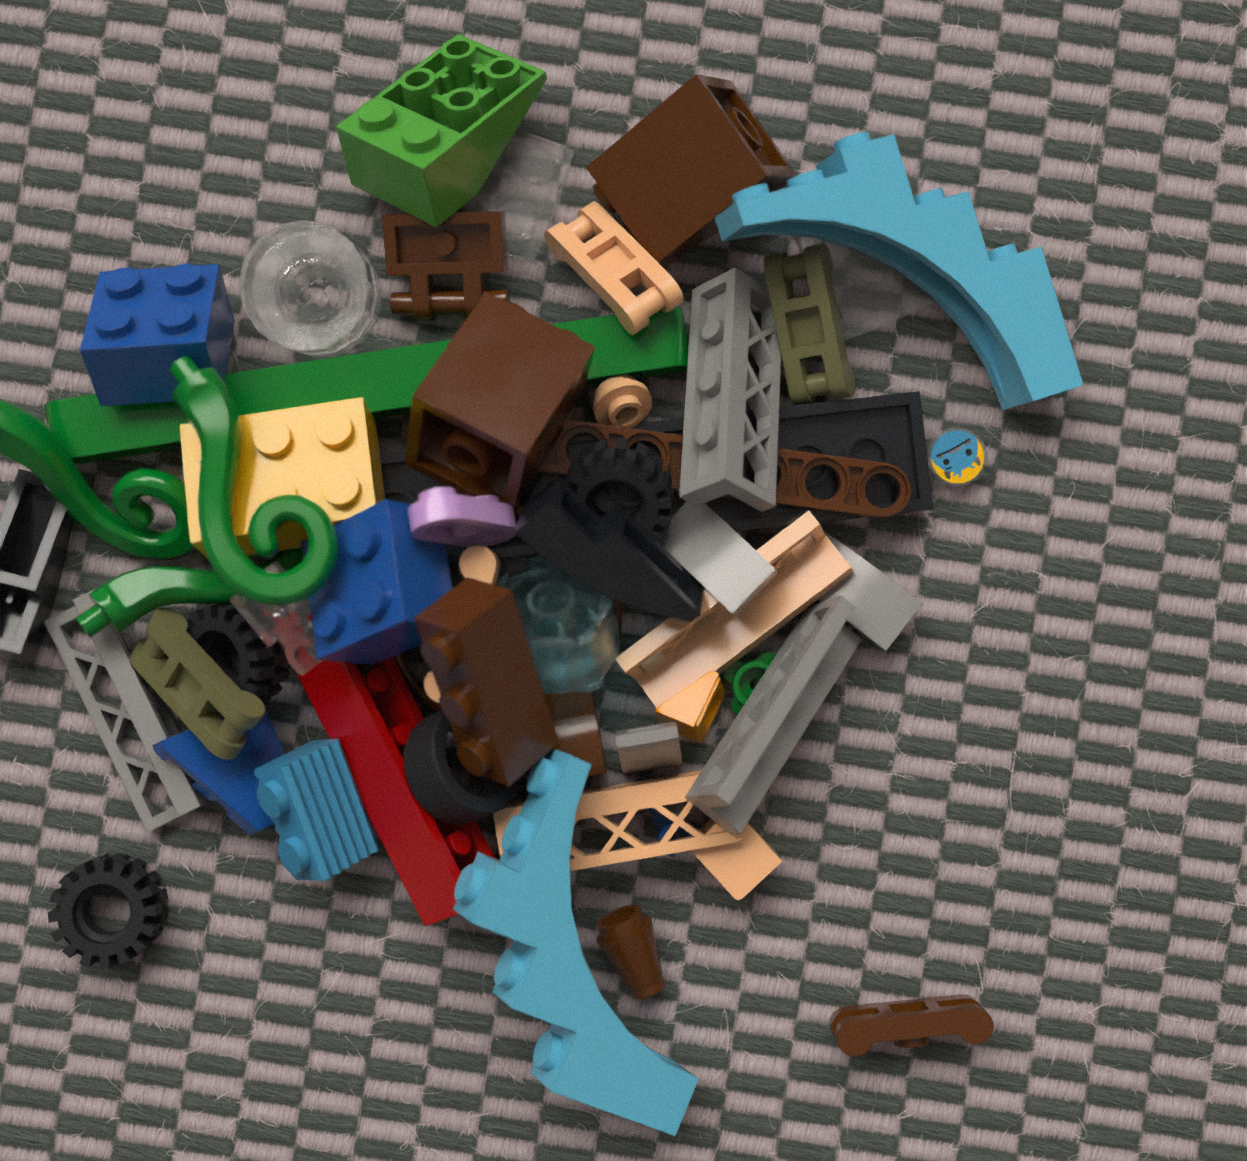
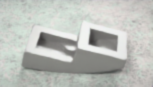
M686 501L670 518L668 527H663L662 538L658 541L735 617L778 574L777 570L705 503L695 506Z
M824 531L828 539L851 566L853 573L817 601L820 603L843 596L855 606L846 622L881 650L886 651L923 603L868 561Z
M675 721L615 731L617 750L623 774L682 764L679 734Z

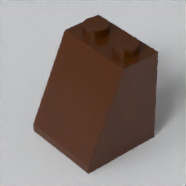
M695 74L586 167L596 181L593 185V191L601 204L611 213L617 212L630 230L628 233L660 265L675 262L717 233L719 230L715 217L733 204L731 196L736 192L759 184H767L769 192H774L785 186L789 179L797 176L732 81Z
M486 291L412 395L405 464L448 487L454 488L466 496H497L499 502L512 505L514 514H516L586 384L595 346L583 341L569 330L560 329L528 313L520 305L506 302Z

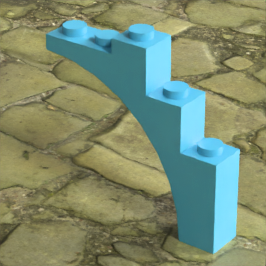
M867 131L844 137L833 144L835 152L816 165L817 170H812L787 181L788 188L769 192L767 184H759L743 189L731 196L733 204L715 217L722 242L760 235L813 237L854 248L898 270L931 295L961 328L985 366L1002 410L1083 386L1042 247L1018 253L1016 245L1013 243L987 252L969 191L945 197L943 188H938L913 197L894 134L873 140L870 139L869 132Z
M551 749L544 758L542 757L534 764L527 780L528 796L520 814L515 815L509 821L504 831L501 844L504 851L500 860L481 852L477 853L473 864L467 865L457 880L454 892L457 901L453 910L472 924L514 940L511 949L505 950L498 960L494 973L495 986L492 992L512 1009L551 1023L549 1030L545 1031L536 1043L533 1053L534 1065L530 1073L555 1094L676 1136L699 1078L676 1061L645 1046L626 1029L602 997L583 957L571 908L569 858L576 810L591 764L567 753Z

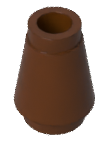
M635 904L619 907L601 917L596 924L600 933L596 941L627 988L630 989L633 998L645 999L660 992L666 983L662 976L663 972L652 918L649 915H643L641 907Z

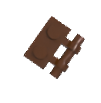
M505 210L455 212L437 228L408 213L382 215L386 276L410 275L411 292L391 293L390 309L393 316L413 315L415 321H435L436 315L466 314V317H468L486 291L506 302H511L509 289L487 290L485 284V273L508 271ZM433 274H463V290L435 291Z

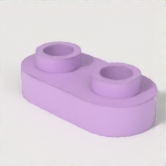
M437 487L420 493L418 495L419 501L413 503L407 510L411 534L417 540L462 547H472L475 545L485 547L505 542L516 535L514 532L517 525L513 506L508 503L499 502V498L494 495L471 497L456 494V490L451 487Z

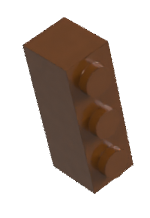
M467 577L415 616L414 621L422 641L421 652L423 658L432 669L441 695L439 698L440 707L450 721L458 744L457 756L460 762L475 776H484L510 786L553 749L559 741L512 590Z

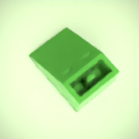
M456 35L413 69L405 72L401 78L373 99L361 105L357 111L336 126L351 185L437 228L478 194L546 82V71L465 36Z

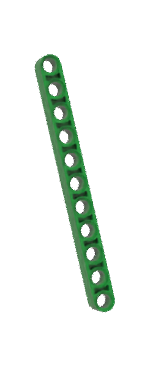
M675 307L668 313L662 310L649 317L650 324L634 335L629 334L623 328L616 314L552 324L560 329L575 333L583 341L595 346L584 387L600 385L607 378L616 375H630L635 379L687 370L688 341L683 309L681 307ZM451 340L226 374L225 384L235 401L239 416L360 397L364 398L374 419L411 413L412 395ZM96 394L54 400L44 404L47 427L56 435L74 464L182 449L180 425L190 423L176 401L100 406Z

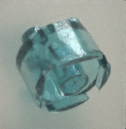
M541 555L525 560L526 569L516 573L511 578L509 571L505 573L495 585L512 590L543 693L561 694L573 691L590 693L597 690L603 684L605 674L616 661L620 649V635L614 599L579 582L545 560Z

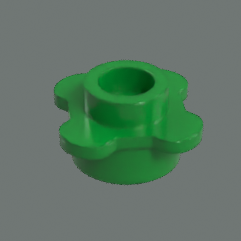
M762 652L757 659L746 662L738 660L723 671V676L730 682L733 692L730 706L737 715L753 692V689L750 687V681L754 678L759 680L762 678L776 656L775 654Z

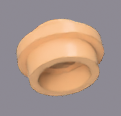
M616 375L607 378L597 387L594 394L593 413L598 424L632 428L646 418L652 407V397L648 388L630 375Z

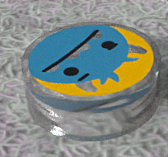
M950 428L937 434L926 448L929 475L935 482L945 487L959 488L977 480L986 467L987 451L983 441L977 434L965 428Z

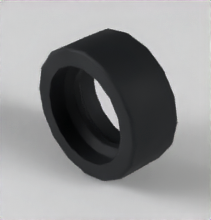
M442 710L424 718L410 731L404 747V772L409 787L423 809L441 822L460 826L476 821L504 809L516 796L521 776L510 786L480 776V788L477 796L472 795L460 786L452 775L445 757V739L448 732L453 733L449 719Z

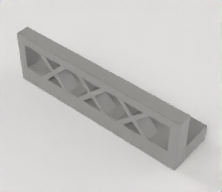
M736 267L692 289L679 497L698 506L723 495L730 494L762 512L776 507L781 352L768 288ZM750 303L762 310L761 329L750 309ZM748 347L759 367V381L748 361ZM746 399L757 419L756 433L746 415ZM744 453L755 473L754 483L743 477Z
M90 591L73 599L75 606L45 620L44 623L148 833L211 801L192 786L195 780L171 759L163 761L155 754L152 745L182 731L171 708L130 663L129 657L138 642L131 626L117 633L108 625L91 637L97 649L95 655L76 649L65 626L75 622V618L94 606L89 597V593L92 592ZM82 660L92 663L89 673ZM102 667H106L122 700L121 707L102 701L95 688ZM108 713L118 716L115 726L113 725ZM128 719L132 721L148 753L147 760L128 754L121 741ZM134 766L144 769L141 778H139ZM154 772L158 774L174 806L158 815L147 794Z
M843 596L810 605L805 609L684 797L730 834L742 833L862 640L844 625L855 606Z

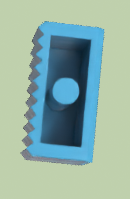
M339 738L312 740L255 769L254 775L259 779L257 788L259 804L276 824L275 831L280 835V843L278 844L279 858L284 867L296 880L325 881L331 879L333 875L350 868L352 864L359 863L361 859L378 852V844Z

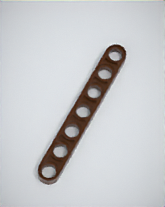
M566 419L538 473L567 476L571 462L567 457L566 449L570 440L579 434L592 435L598 441L607 439L609 448L616 447L617 438L628 439V449L638 442L653 444L659 450L661 458L664 460L663 472L670 471L672 477L671 489L679 492L683 435ZM778 448L777 468L779 470V481L776 485V505L868 518H887L901 512L909 501L911 495L910 482L906 473L898 466L884 462ZM744 453V457H743V477H744V478H746V476H745V471H746L747 465L749 464V461H748V459H747L745 453ZM816 466L828 467L838 477L839 487L837 492L828 500H819L812 497L805 487L807 473ZM875 474L890 476L898 487L896 501L888 508L873 506L865 495L866 483ZM608 480V481H606V482H611V483L631 485V484H629V483H627V482H625V481H621V480ZM730 494L721 496V498L739 500Z

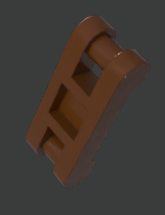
M965 994L844 1006L833 1012L829 1024L839 1048L843 1053L853 1057L864 1055L869 1051L872 1043L894 1041V1045L897 1047L915 1048L928 1045L930 1037L959 1034L964 1041L978 1045L991 1037L994 1028L992 1017L975 998Z

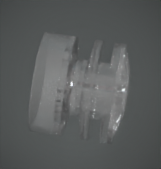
M308 220L280 224L259 237L243 261L239 280L243 309L256 330L280 347L317 358L343 355L363 343L378 322L383 301L379 274L361 249L329 225ZM314 282L322 287L328 285L324 293L329 301L323 307L314 302L308 304L312 299V295L307 289Z

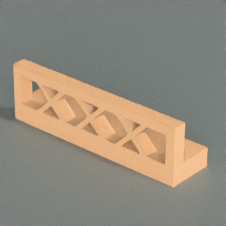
M809 510L756 550L777 570L778 574L736 617L705 589L702 592L700 616L694 621L687 622L669 617L615 658L623 671L637 680L656 708L710 670L721 674L853 573L851 566L828 539L820 523Z
M702 770L583 790L576 810L574 826L578 820L594 818L614 833L601 852L585 854L571 844L570 871L744 842L743 833L730 834L727 831L704 834L684 820L694 806L684 797ZM525 800L509 803L504 809L493 813L500 858L504 851L501 845L504 831L509 821L515 815L520 814ZM687 802L679 815L664 806ZM653 807L673 821L660 842L644 844L627 832L625 828L638 810ZM628 812L619 825L606 817V815ZM679 826L693 835L671 839ZM619 837L632 845L630 847L610 850Z

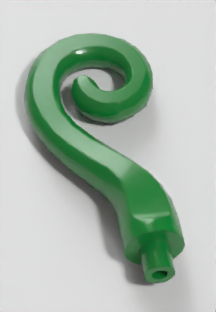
M184 356L176 360L169 368L170 373L179 383L172 395L192 424L201 443L197 497L198 522L202 545L209 562L219 577L231 589L253 602L263 605H292L308 600L329 580L337 562L338 540L332 520L317 503L301 495H280L270 498L259 505L251 517L248 527L251 546L260 556L265 558L274 557L278 554L280 548L277 537L278 528L283 523L294 521L302 525L308 535L309 547L307 554L294 569L283 573L267 572L259 568L247 557L235 536L232 519L233 497L242 441L240 417L235 401L225 382L214 368L199 369L190 356Z
M0 399V453L27 467L73 519L93 536L119 551L152 560H173L189 555L196 549L190 543L185 483L156 469L139 468L128 472L115 484L112 492L113 505L118 513L116 514L94 493L56 435L41 420L26 410ZM152 496L167 504L176 516L175 525L167 529L147 528L152 523L155 512L141 497Z
M302 547L283 550L274 559L258 567L271 573H283L294 569L303 560ZM258 554L248 555L247 557H252V558H253V557H258V556H260V555H258ZM151 566L122 573L89 593L94 606L75 619L87 636L91 638L108 625L117 633H120L143 616L166 605L225 604L251 600L231 589L214 570Z

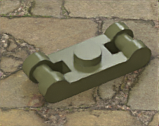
M822 242L808 245L804 248L803 253L791 256L785 251L766 255L764 259L765 277L788 392L794 405L815 403L816 397L830 394L834 399L854 396L856 390L855 376L847 358L832 280V257L827 244ZM807 277L810 295L795 298L792 286L793 280ZM822 355L825 371L812 374L808 367L807 358Z
M158 608L146 626L147 633L149 634L148 637L138 640L129 657L130 663L212 754L221 759H235L246 744V730H252L257 726L264 715L265 705L256 695L247 691H241L186 631L188 623L184 616L173 609ZM216 709L225 718L224 720L215 712Z

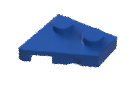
M266 708L257 726L252 730H246V744L235 759L226 760L215 756L190 729L152 745L156 755L163 761L171 759L195 780L192 786L209 801L221 804L225 808L227 816L248 835L275 824L259 804L257 798L259 779L254 775L256 768L285 754Z

